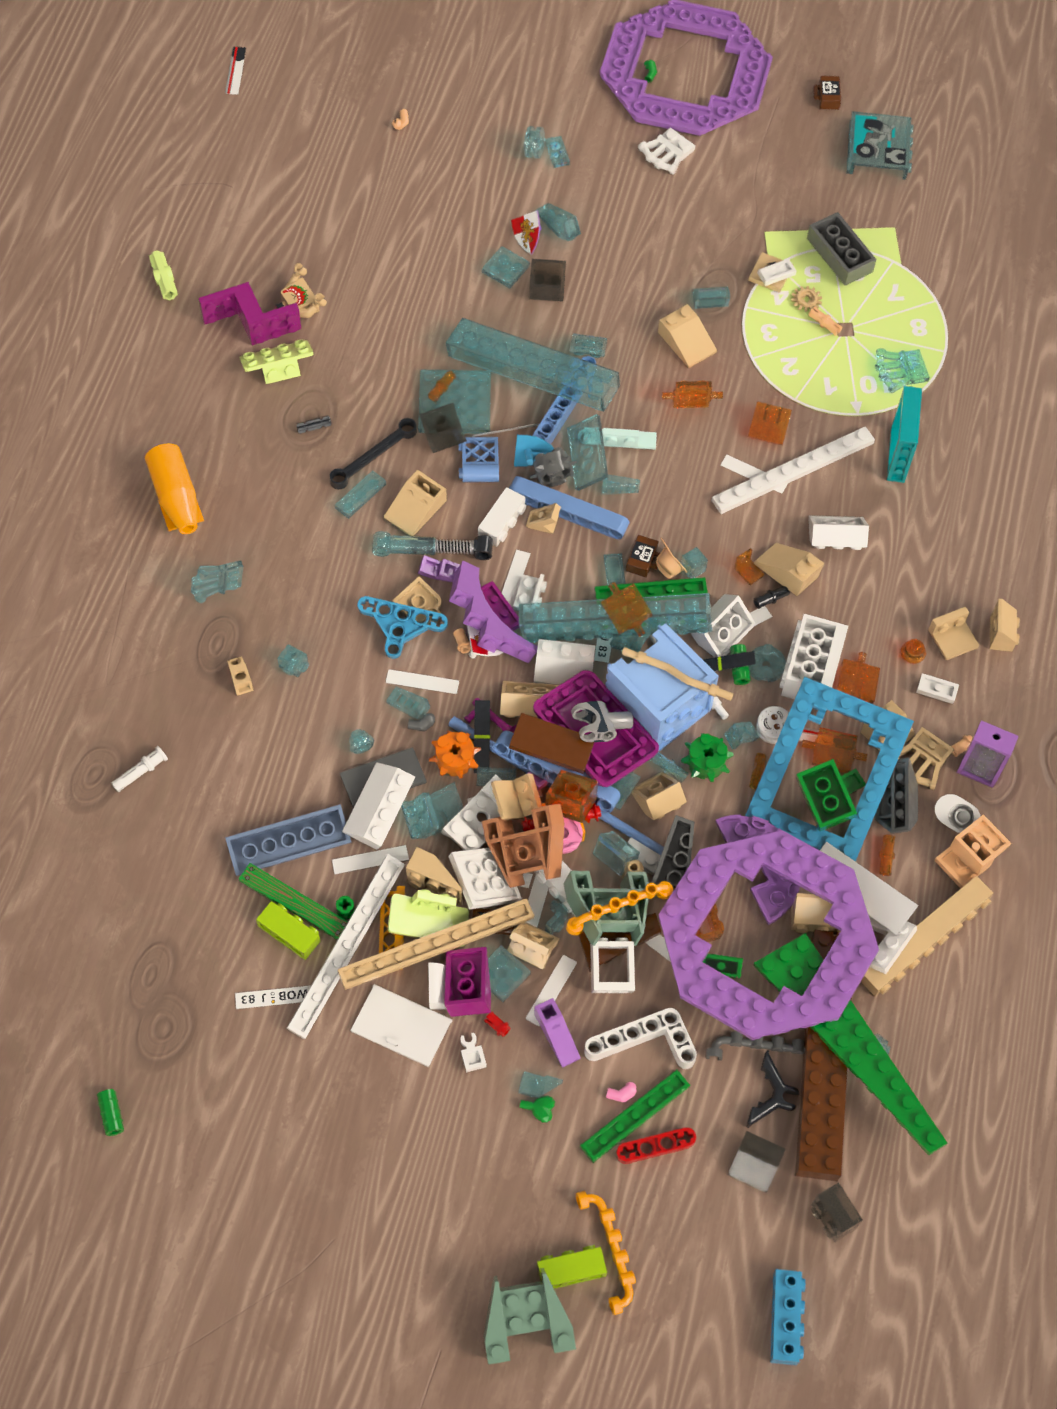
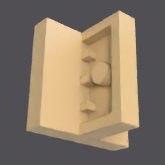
M524 922L512 931L510 936L512 940L507 952L544 969L559 938Z

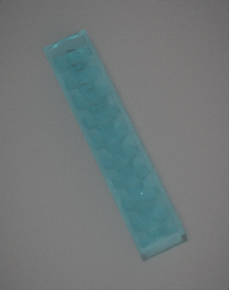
M465 318L460 320L446 341L449 357L603 412L620 387L619 372Z
M709 593L519 604V627L523 638L531 643H536L539 639L573 641L575 639L592 640L594 638L610 639L612 637H648L657 631L658 625L662 626L665 623L676 634L681 635L696 632L700 634L712 632V609Z

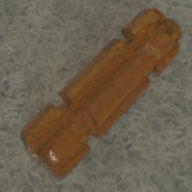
M763 753L756 754L749 784L751 789H757L763 775L766 755Z

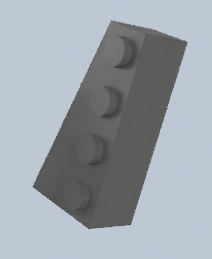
M675 815L651 883L657 885L663 881L669 882L674 891L691 864L694 821Z

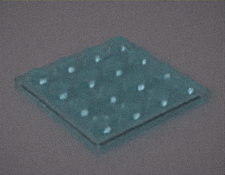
M420 369L418 433L483 434L490 432L491 371Z

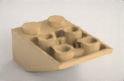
M417 470L406 481L384 515V519L413 537L447 501L446 488Z
M416 847L406 867L409 885L416 889L429 890L434 894H448L450 897L457 898L456 904L462 906L463 898L460 885L434 854Z

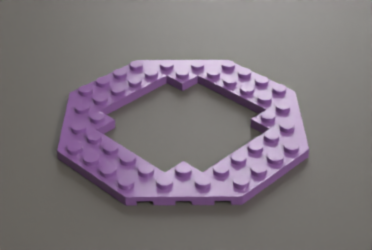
M670 0L664 6L658 5L649 9V12L643 15L640 13L630 17L629 21L615 24L600 70V76L635 122L666 129L672 128L675 131L701 136L759 109L773 57L770 53H766L761 42L752 36L751 30L745 23L739 20L736 12L680 0ZM665 27L727 40L725 52L740 55L728 97L711 95L708 107L646 94L648 81L633 78L646 35L662 38Z
M783 830L700 849L659 913V921L680 998L751 1040L767 1035L789 1032L797 1028L811 1027L827 1021L839 1020L879 951L854 869ZM762 866L833 904L824 918V922L841 931L803 996L784 986L774 1003L703 963L712 945L695 936L734 872L753 881Z

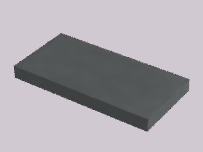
M413 747L340 773L353 808L376 762L397 767L415 776L410 789L427 783Z

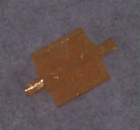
M712 381L676 382L673 392H662V400L673 399V408H709V403L712 399H723V391L712 392Z
M612 582L613 586L610 583L608 587L613 594L601 602L605 612L619 635L627 630L634 629L638 637H641L646 633L641 624L644 620L653 616L652 612L634 583L622 590H619L615 582Z
M859 652L858 661L856 662L843 659L837 690L873 704L876 698L880 668L865 663L867 656L865 652L864 654Z
M822 727L819 728L815 742L803 739L801 746L813 750L812 765L817 766L834 759L838 771L845 773L851 771L852 763L855 759L866 762L868 754L856 752L857 735Z

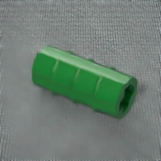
M743 644L732 645L729 649L730 655L747 652L746 646ZM749 666L732 668L735 685L750 683Z
M107 1089L99 1092L97 1099L105 1135L114 1136L124 1132L116 1091L114 1089Z

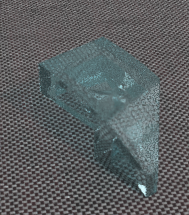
M524 1071L518 1093L539 1098L561 1085L563 1080L548 1075L543 1077Z

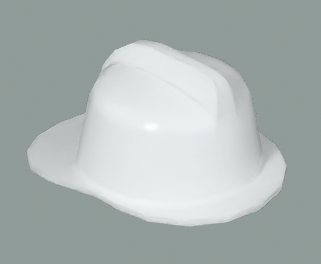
M954 794L942 796L935 805L937 818L958 833H961L980 818V813L974 805Z

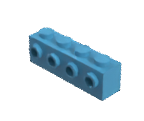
M776 1269L773 1273L770 1363L797 1365L800 1359L803 1360L804 1347L800 1346V1337L804 1336V1323H801V1314L805 1312V1301L801 1300V1293L805 1292L806 1281L805 1278H802V1272Z

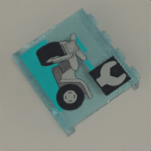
M852 111L849 122L846 174H853L855 165L903 170V180H906L907 174L911 173L912 163H909L913 150H910L913 144V137H910V135L913 134L914 125H911V117Z

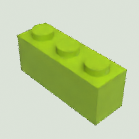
M271 901L256 919L258 927L304 960L309 957L321 942L319 932L314 927H307L299 916L295 914L293 916L290 915L287 909L280 903L276 905Z
M590 1245L582 1248L583 1251L574 1253V1250L562 1252V1256L553 1258V1255L541 1257V1261L537 1262L540 1281H542L541 1268H544L554 1289L606 1277L607 1270L601 1247L596 1248L595 1245Z

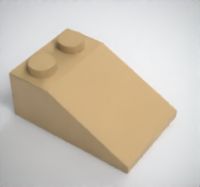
M688 304L659 320L658 333L688 368L717 353V349L701 320Z
M775 543L754 562L757 567L781 585L786 586L796 596L819 577L824 565L821 560L810 552Z

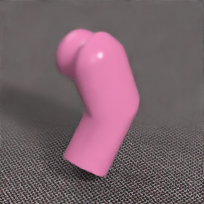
M628 1082L620 1090L608 1088L606 1098L626 1102L636 1094V1085L633 1082Z

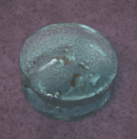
M528 126L524 138V154L527 158H531L532 155H534V158H541L545 141L543 127H537L535 130L534 126Z

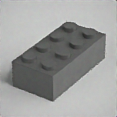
M838 212L809 225L808 241L845 286L873 273L877 259Z

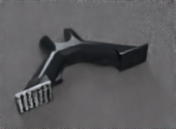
M769 1050L764 1054L761 1071L765 1072L764 1079L770 1081L774 1089L773 1094L767 1101H759L757 1107L751 1108L747 1128L778 1108L787 1111L796 1109V1105L783 1099V1094L787 1093L798 1096L799 1090L796 1087L784 1084L769 1054Z

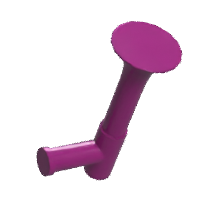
M475 709L464 717L468 724L475 718ZM490 709V719L503 731L514 733L517 725H508Z

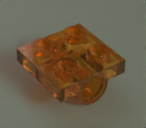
M757 401L748 437L783 446L792 410Z

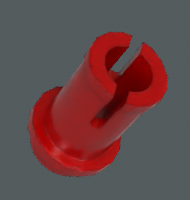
M493 1011L486 1016L487 1019H484V1022L491 1026L498 1036H506L511 1029L509 1023L502 1021Z

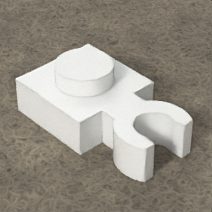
M471 1033V1042H466L464 1036H461V1044L466 1048L461 1050L466 1072L486 1067L481 1045L475 1047V1033Z

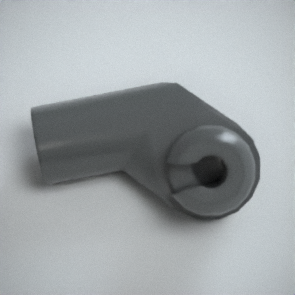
M428 713L420 721L409 719L408 729L427 731L435 723L434 714Z

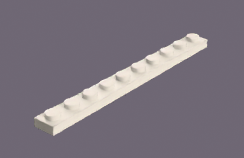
M865 426L712 497V502L720 514H723L874 444L875 439Z
M389 854L386 855L286 1029L303 1039L307 1037L340 979L337 970L348 965L402 871L404 863Z

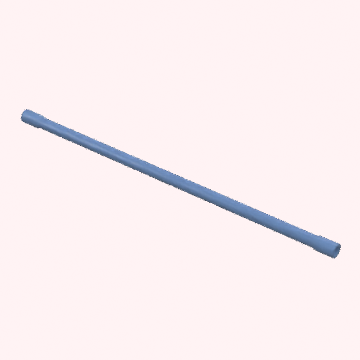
M454 716L448 726L457 732L469 733L470 739L474 740V729ZM490 740V751L495 753L493 749L495 742ZM503 758L504 760H506L507 762H509V763H511L512 765L516 766L517 768H519L520 770L524 771L525 773H528V772H529V771H527V770L521 768L520 766H518V765H516V764L510 762L509 760ZM551 783L546 785L565 798L575 797ZM577 798L578 806L583 808L584 804H586L587 807H592L590 804ZM601 811L599 819L661 855L662 845L612 814Z

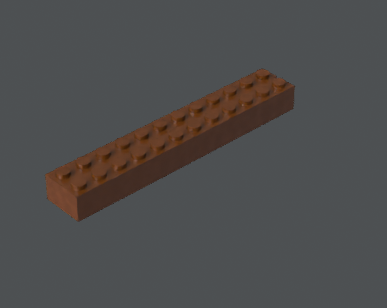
M814 930L811 942L823 960L840 932L833 936L832 931ZM806 1027L795 1176L837 1182L842 1173L848 1068L823 1042L817 1032H814L810 1027Z

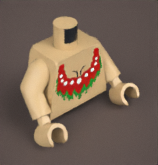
M297 263L294 266L296 274L291 276L280 292L282 302L276 304L275 309L297 303L300 318H310L314 313L319 312V306L324 307L327 302L323 299L324 295L321 293L314 295L305 280L300 278V275H306L307 269L302 268V264Z

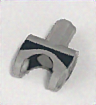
M603 701L579 703L571 710L574 719L585 721L589 724L582 727L579 731L580 738L586 742L611 741L616 737L615 729H627L633 726L631 711L608 712Z

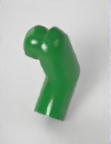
M652 59L644 62L645 69L649 71L644 78L645 81H648L647 83H651L658 72L656 63Z

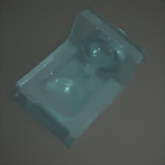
M751 721L734 723L724 734L732 749H736L741 743L754 742L759 738Z
M555 900L550 903V909L555 915L545 924V931L551 935L562 930L565 926L564 922L568 917L567 908Z

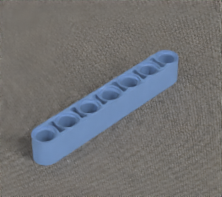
M585 356L580 360L532 436L539 437L552 444L595 375L596 361L593 357Z
M516 476L509 489L524 496L525 504L538 509L557 503L561 507L559 512L560 518L614 539H622L630 523L622 515L523 477Z
M503 731L493 745L495 753L591 806L594 802L605 813L612 812L620 799V792L616 788L598 785L586 772L582 774L509 749V744L514 734L510 731Z

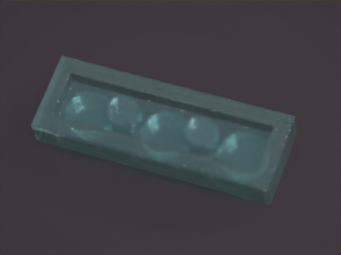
M372 470L335 504V509L349 519L386 485V480Z

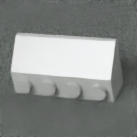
M376 762L342 832L376 850L379 849L415 776L397 767Z

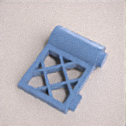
M462 437V441H459V451H462L463 468H459V479H463V482H499L498 437ZM494 443L491 449L486 448L484 445ZM466 444H475L476 447L471 450ZM479 449L486 452L481 457L475 453ZM490 455L495 459V462H487L484 459ZM470 456L477 459L474 462H466V459Z

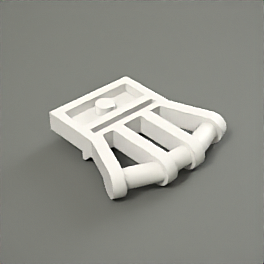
M669 128L662 135L660 134L656 140L641 142L638 145V149L643 152L649 163L655 164L654 166L657 169L661 168L670 171V174L674 175L679 163L695 150V145L672 128ZM658 147L654 152H650V149ZM664 151L667 152V154L663 158H657ZM673 157L676 158L672 165L667 163Z

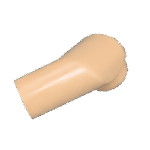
M406 109L400 110V119L396 118V121L393 120L392 125L396 130H401L409 123L408 111Z

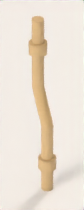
M626 647L622 651V655L633 658L640 664L646 663L665 670L685 684L708 692V695L719 696L730 701L733 697V693L720 689L718 685H709L691 678L672 665L647 656V653L642 651L636 652Z

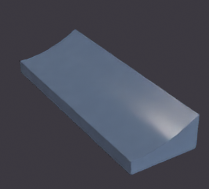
M341 804L226 837L236 877L242 875L249 863L264 869L352 843L350 836L342 832L346 821Z

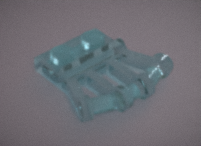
M883 348L876 350L877 363L875 368L879 371V380L885 383L890 393H894L906 385L929 381L930 377L920 349L905 352L902 350L899 353L889 352ZM884 359H890V360H896V361L885 363V362H884ZM901 368V371L890 372V373H888V372L886 371V370ZM904 378L903 380L899 381L898 383H893V382H892V380H894V379Z
M242 561L219 566H200L197 570V575L191 580L192 586L190 591L195 595L196 601L203 603L207 597L215 593L225 594L226 590H235L241 587L244 567Z

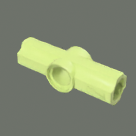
M154 251L149 258L153 267L156 284L160 287L163 299L173 300L178 294L171 268L167 264L164 253Z

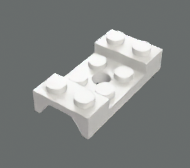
M497 775L441 831L443 835L453 839L463 851L480 849L486 842L482 822L477 819L478 813H484L487 820L501 817L491 785L493 781H502Z

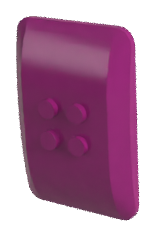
M589 670L579 672L537 699L533 705V711L539 719L579 732L582 727L589 725L585 721L574 719L571 714L572 708L579 703L603 701L608 712H626L628 710L606 688L604 683ZM634 716L632 728L615 729L617 734L613 740L594 742L585 772L602 787L613 785L656 756L659 751L658 743Z

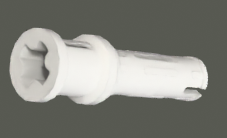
M157 746L152 753L143 756L137 765L111 783L119 793L147 771H153L155 766L162 761H167L168 758L161 748Z

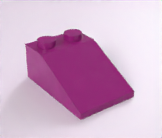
M486 947L446 952L444 1005L451 1017L491 1013V988Z

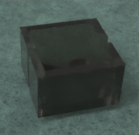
M532 259L529 299L564 302L566 261Z
M840 1183L818 1194L811 1204L813 1215L817 1220H821L824 1225L823 1230L829 1239L832 1238L834 1242L856 1230L863 1221Z

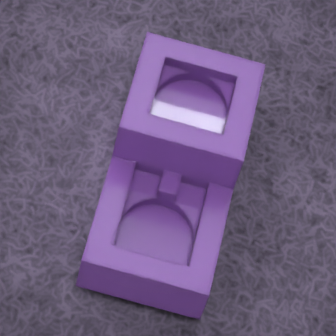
M424 555L420 562L418 574L437 580L453 582L455 572L460 565L444 558L442 561H438Z

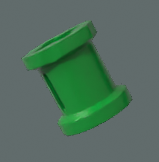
M341 896L336 901L338 916L345 920L350 919L355 910L353 900L349 896Z

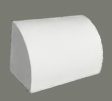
M428 963L430 1010L446 1009L444 1005L446 965Z

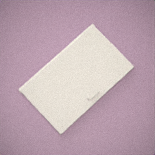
M374 984L351 1032L429 1067L450 1023H452V1019Z

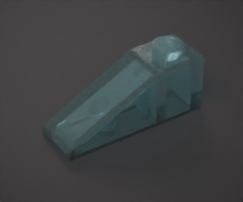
M550 203L535 210L538 211L539 217L559 238L568 242L581 234L576 215Z

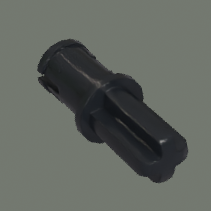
M786 586L779 587L773 591L768 590L767 593L754 598V604L757 609L771 603L775 604L777 600L788 596L790 591Z

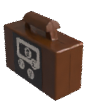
M820 76L819 85L816 84L813 87L814 99H819L820 109L839 110L841 106L840 76Z
M638 535L630 557L627 560L626 571L647 577L650 568L657 569V563L653 564L652 562L654 557H658L660 552H657L659 541Z

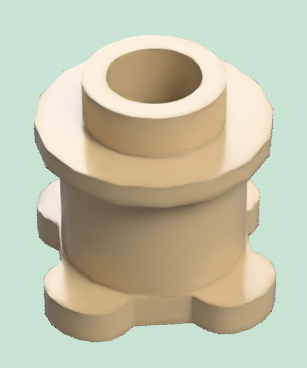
M635 859L627 861L621 878L623 879L627 872H644L642 863Z

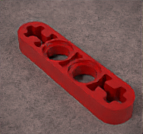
M686 1127L625 1142L617 1148L616 1157L620 1163L630 1164L689 1149L695 1144L696 1133L693 1129ZM684 1133H687V1136H692L689 1143L686 1140H681L678 1142L679 1146H676L674 1135H677V1139L683 1138ZM663 1138H669L672 1141V1146L668 1149L663 1148L660 1141ZM643 1143H648L651 1145L652 1151L645 1154L641 1151L640 1146ZM635 1145L637 1146L636 1150L639 1156H635L636 1152L630 1153L629 1158H625L624 1155H620L623 1152V1149H626L627 1152L634 1151Z

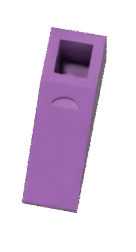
M551 998L535 1006L534 1015L561 1067L563 1068L581 1059L554 999Z

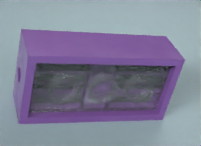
M981 720L963 756L957 773L993 788L1008 762L1019 736Z

